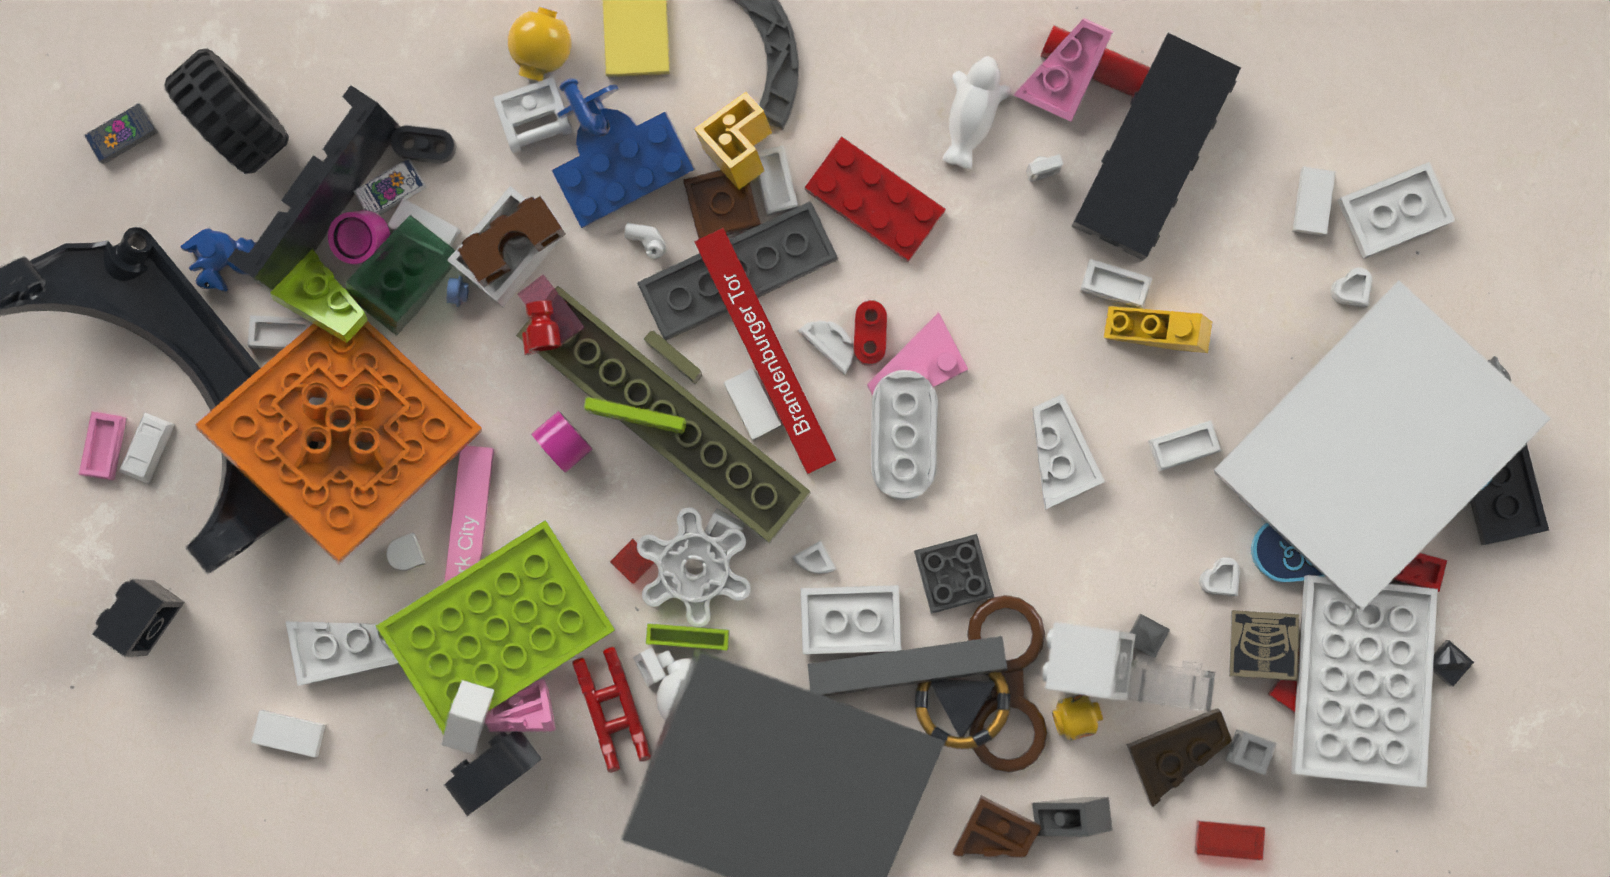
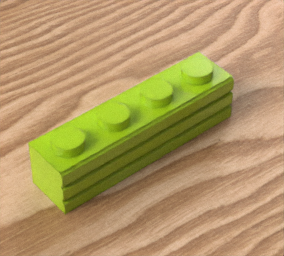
M647 624L646 644L728 651L730 630Z

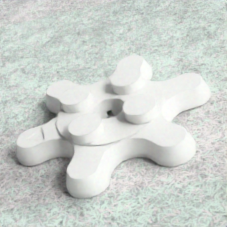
M688 507L681 510L677 516L679 531L674 539L663 541L654 535H645L638 541V553L643 558L653 561L659 570L656 580L644 587L642 598L647 605L652 607L661 605L669 598L680 599L686 606L687 621L694 627H703L710 620L709 603L714 596L726 595L733 600L740 601L747 598L750 594L751 587L748 580L734 574L729 566L731 557L745 547L746 537L739 529H729L719 537L706 535L702 530L700 513L696 509ZM688 559L702 561L703 571L699 574H691L687 571L685 563Z

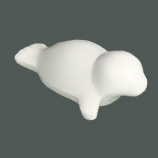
M988 56L973 64L967 75L961 71H956L953 74L957 94L949 117L952 145L943 156V161L949 164H957L959 167L971 169L972 150L988 134L999 102L1008 98L1011 94L1009 86L999 85V68L995 59Z

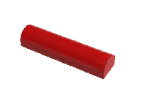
M1053 25L1040 57L1047 59L1071 32ZM1106 48L1092 79L1133 97L1135 92L1139 91L1150 67Z

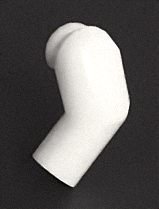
M632 223L626 224L625 239L641 241L647 251L646 254L652 259H658L665 254L666 244L655 227Z

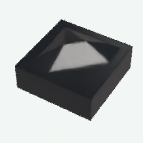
M1445 640L1434 653L1433 672L1447 685L1453 687L1474 664V661L1450 640Z

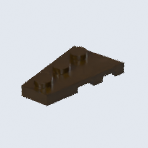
M1216 708L1126 744L1149 805L1153 808L1161 801L1160 798L1173 787L1177 788L1185 781L1184 778L1198 766H1203L1232 742V738L1221 710Z

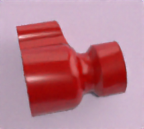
M539 300L525 304L527 317L531 319V324L522 333L524 354L533 355L541 351L560 348L559 327L556 322L551 320V315L553 314L552 301Z

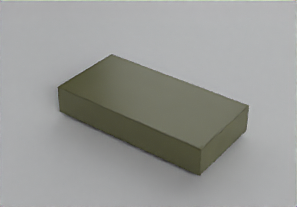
M654 330L646 335L644 338L646 344L694 384L698 382L702 377V372L697 366Z

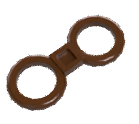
M1002 595L990 598L977 607L969 620L967 638L968 641L981 639L982 624L987 616L995 610L1008 608L1024 615L1030 624L1032 633L1030 645L1019 657L1006 660L1008 671H1002L1001 673L1010 690V707L1017 708L1028 716L1032 722L1034 735L1028 750L1017 758H999L992 754L985 744L972 749L979 760L991 769L1011 773L1024 770L1036 762L1046 745L1048 732L1044 716L1035 704L1024 698V669L1035 662L1042 651L1045 630L1042 618L1031 604L1019 597ZM996 687L990 694V699L985 702L969 729V737L983 730L984 723L989 715L997 710L998 692Z

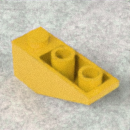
M1108 306L1104 338L1176 351L1208 353L1213 322L1202 313Z

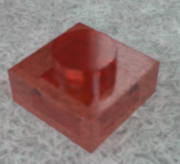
M632 538L610 563L634 585L655 563L650 559L643 558L638 553V543Z

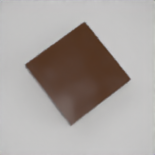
M722 170L683 179L698 239L721 228H724L726 234L730 235L761 225L750 182L739 190Z

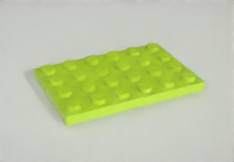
M546 520L376 625V628L443 735L449 712L462 680L494 690L488 709L490 711L615 631Z

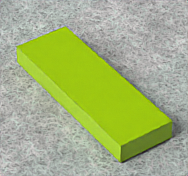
M586 397L584 406L585 411L589 414L680 434L684 433L687 422L681 417Z

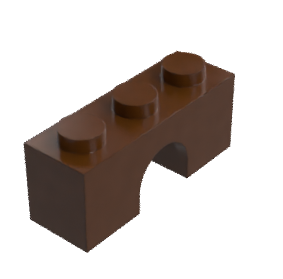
M541 196L525 199L517 206V211L508 217L506 215L499 216L490 223L489 226L491 228L482 234L474 233L463 240V246L457 249L477 281L484 288L511 271L504 258V248L513 238L524 237L529 239L538 252L566 235Z

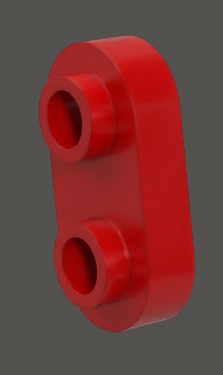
M869 300L861 303L855 312L854 355L861 364L873 366L881 362L885 356L887 312L881 303ZM868 311H874L877 314V319L870 322L866 320L865 314ZM873 343L876 346V351L871 354L866 353L864 345Z

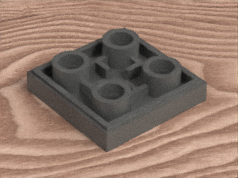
M977 534L914 550L931 614L994 597Z

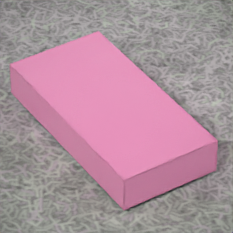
M91 411L79 475L115 480L127 420L126 417Z

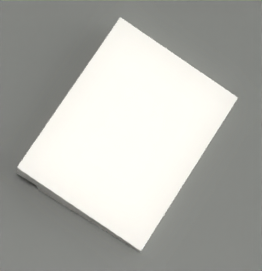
M1398 281L1214 469V473L1246 505L1363 610L1551 418L1405 285Z

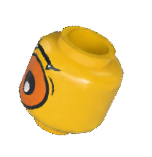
M1083 694L1059 700L1056 710H1052L1053 720L1059 736L1064 735L1069 741L1095 735L1098 731V722L1103 720L1098 701L1092 703L1090 698Z

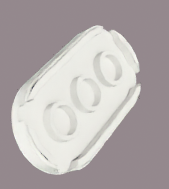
M898 370L889 373L879 381L872 396L871 473L878 488L891 498L898 500H910L923 494L934 481L937 470V394L924 376L911 370Z

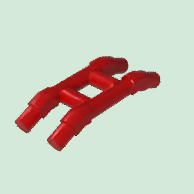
M609 647L603 651L614 685L597 691L584 658H577L572 661L609 773L620 770L611 734L624 729H630L629 731L639 761L644 762L651 759L646 734L615 647ZM619 697L625 716L606 722L600 703Z

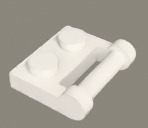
M553 77L493 97L512 153L521 151L522 146L563 133V135L573 133L568 117L561 119L557 115L558 112L565 108ZM556 113L558 121L516 135L514 127Z

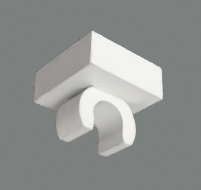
M652 647L633 657L647 687L665 678L666 675L662 668L675 662L669 650L656 656Z

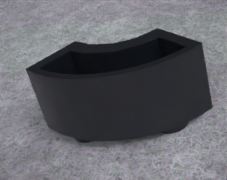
M500 732L488 742L491 748L471 763L465 759L451 770L454 776L444 786L467 816L483 806L542 760L522 732H511L508 735L506 732Z

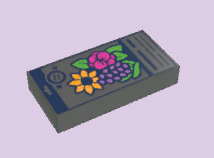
M138 103L86 133L84 136L98 161L105 164L155 135L158 131L143 105Z

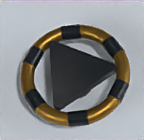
M1002 673L985 674L992 681L938 680L919 683L915 692V711L923 730L928 735L945 741L943 746L953 749H972L993 740L1004 727L1011 705L1010 690ZM931 685L959 737L951 736L937 727L931 720L928 713V691ZM996 687L998 692L997 713L994 720L987 728L970 737H964Z

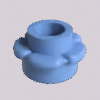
M459 275V278H449L447 303L456 304V307H460L461 301L467 302L469 283L463 282V277Z

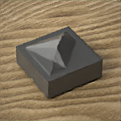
M1139 614L1130 633L1136 634L1134 648L1152 658H1156L1170 629Z

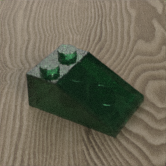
M409 215L374 254L346 281V290L364 311L397 336L416 316L453 266L447 260L455 252V249L413 216Z

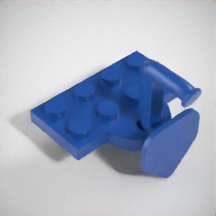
M568 79L560 85V90L565 93L570 106L558 112L557 115L561 119L573 114L576 115L580 123L576 139L580 156L553 169L552 172L581 228L696 170L667 112H663L637 125L631 116L626 113L604 107L602 100L619 90L617 85L607 86L583 98L578 88L579 82L577 79Z

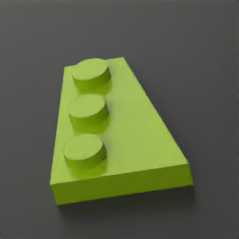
M313 249L270 292L273 301L346 343L368 321L362 308L348 291L339 284L334 274L328 267H325Z

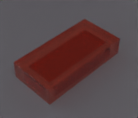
M1197 820L1194 853L1197 855L1263 861L1265 827Z

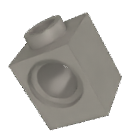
M1236 729L1225 760L1265 775L1276 743Z

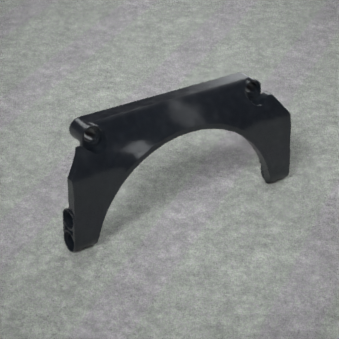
M129 228L125 231L120 243L114 246L109 241L65 243L30 261L27 257H21L0 267V316L34 311L69 312L94 317L125 328L146 339L170 357L192 380L210 411L260 369L259 365L158 242L143 228ZM311 441L307 446L316 450L318 442ZM222 454L221 483L213 511L199 534L185 548L206 574H209L245 551L254 542L284 523L289 517Z

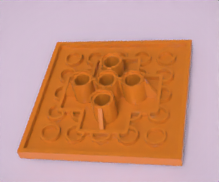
M368 321L347 343L317 325L312 324L195 424L196 429L338 564L350 555L482 431V428ZM312 397H323L326 400L321 405H313L309 403V400ZM359 398H371L374 402L369 406H362L357 403V400ZM336 419H346L349 421V424L346 427L339 428L334 426L332 422ZM311 441H322L325 443V446L318 450L311 449L307 445ZM360 441L371 442L373 447L369 450H360L356 447V444Z

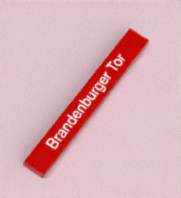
M724 228L694 241L806 473L809 474L836 461L832 449Z

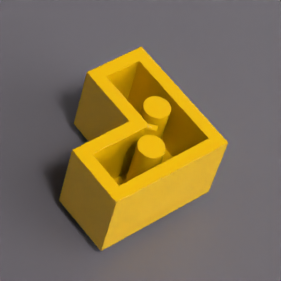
M747 92L741 94L694 128L703 151L739 190L765 171L757 149L754 146L769 136L772 131L764 110Z

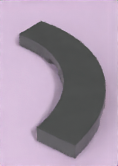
M734 0L754 22L766 53L767 76L759 106L764 110L769 123L784 130L796 99L799 76L797 45L788 16L778 0Z

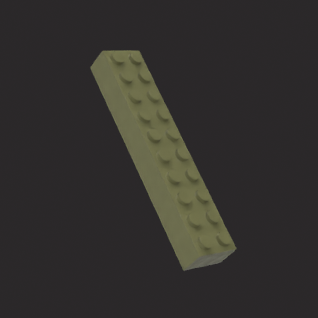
M557 286L546 300L552 301L553 314L551 315V320L558 324L561 347L554 350L541 351L537 354L591 398L684 418L687 422L685 431L682 434L619 421L770 544L810 496L811 491L561 287ZM531 319L527 321L516 335L522 342V333L531 324Z

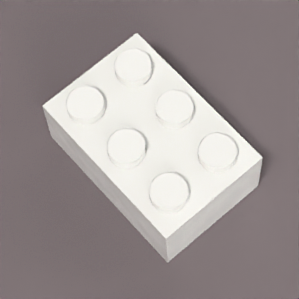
M510 186L468 236L474 233L482 234L491 228L489 226L490 223L499 216L506 215L508 217L518 210L517 206L526 198ZM524 237L513 238L504 248V258L511 271L485 288L477 281L457 249L447 261L504 307L561 238L538 252L529 239Z

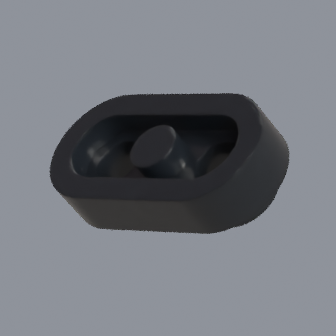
M404 125L397 128L391 136L392 149L403 159L409 158L415 161L446 163L456 153L455 140L447 131L442 129ZM407 140H414L412 148L406 149L404 147ZM438 144H446V148L443 152H436V146Z

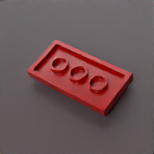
M842 136L804 187L806 192L908 263L946 211L940 204Z

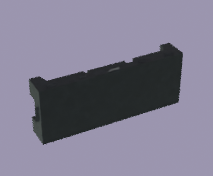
M1167 33L1139 91L1135 92L1130 102L1131 107L1109 151L1106 150L1103 156L1102 165L1071 226L1089 235L1094 234L1109 244L1123 248L1124 252L1145 260L1152 247L1156 246L1160 237L1159 233L1171 209L1175 207L1181 188L1189 172L1193 171L1200 157L1198 154L1210 130L1214 129L1217 123L1216 118L1228 94L1232 92L1242 67L1171 33Z
M352 85L349 86L342 96L352 108L323 147L327 157L322 161L313 155L281 200L290 207L287 213L278 211L249 253L235 248L227 261L254 278L253 281L261 286H267L273 290L312 249L315 251L327 235L333 220L341 215L355 195L354 190L362 185L391 144L393 132L401 127L378 102Z

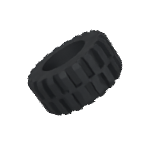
M208 48L197 50L166 77L164 89L178 110L220 155L244 174L258 171L287 145L289 135L277 117L246 82L212 50Z

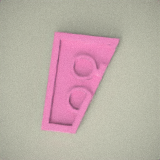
M1082 19L1051 55L1015 92L1014 96L1068 121H1072L1114 31L1088 19Z
M939 312L867 384L872 396L879 381L894 371L911 370L924 376L933 388L968 371Z

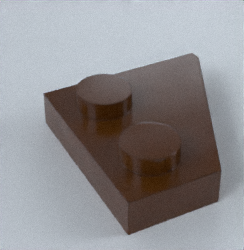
M981 795L953 849V854L956 856L984 854V857H997L999 855L1026 857L1041 826Z

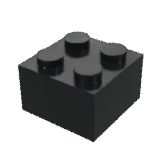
M131 579L119 587L115 594L117 599L112 607L100 614L96 620L97 628L92 635L124 657L148 656L185 601L154 580Z

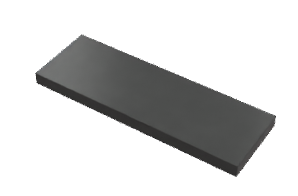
M811 201L729 239L757 298L838 260V256ZM700 253L637 282L658 329L666 341L728 312Z

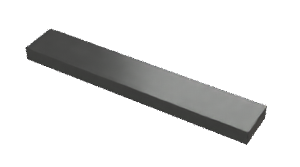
M1002 636L807 664L810 691L823 696L1008 671Z

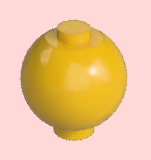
M539 7L538 12L528 11L523 13L511 25L507 44L512 59L520 66L518 75L542 81L544 74L556 71L568 59L572 45L571 35L565 22L556 18V11Z

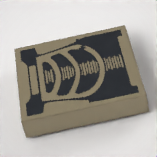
M1232 610L1229 677L1297 681L1299 614Z

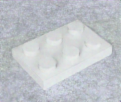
M1430 162L1337 200L1363 259L1455 221Z
M899 585L801 589L803 654L901 650Z

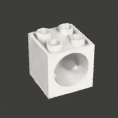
M1054 622L1053 629L1049 630L1047 637V647L1050 649L1049 662H1046L1043 668V681L1046 682L1045 689L1127 700L1136 634Z

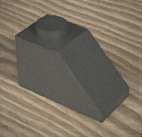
M1080 797L1032 803L1034 822L1041 826L1037 836H1092L1112 831L1109 797Z

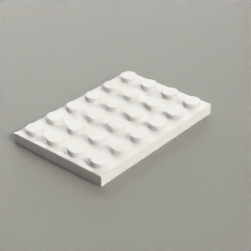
M1304 576L1291 774L1426 788L1437 589L1388 584L1361 610L1326 577Z

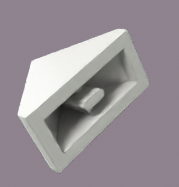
M462 680L449 712L442 745L471 754L475 753L494 694L493 689Z

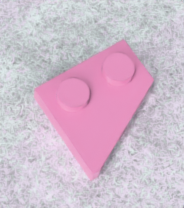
M545 679L532 683L488 711L485 723L489 731L531 732L556 730L549 688Z

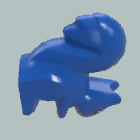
M206 228L180 247L183 251L194 253L197 257V261L189 267V270L194 272L202 270L196 278L197 286L203 289H219L220 291L227 292L228 287L220 274L223 268L228 265L236 273L246 274L227 261L235 248L249 253L256 243L252 239L247 240L243 237L235 241L224 232Z

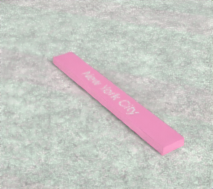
M466 446L460 452L444 583L482 559L494 448Z

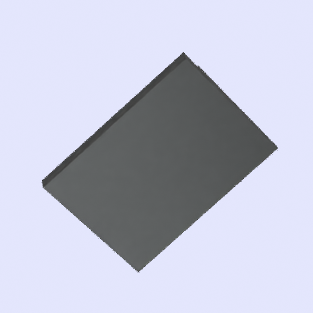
M695 649L684 680L681 679L621 840L728 877H887L945 741Z

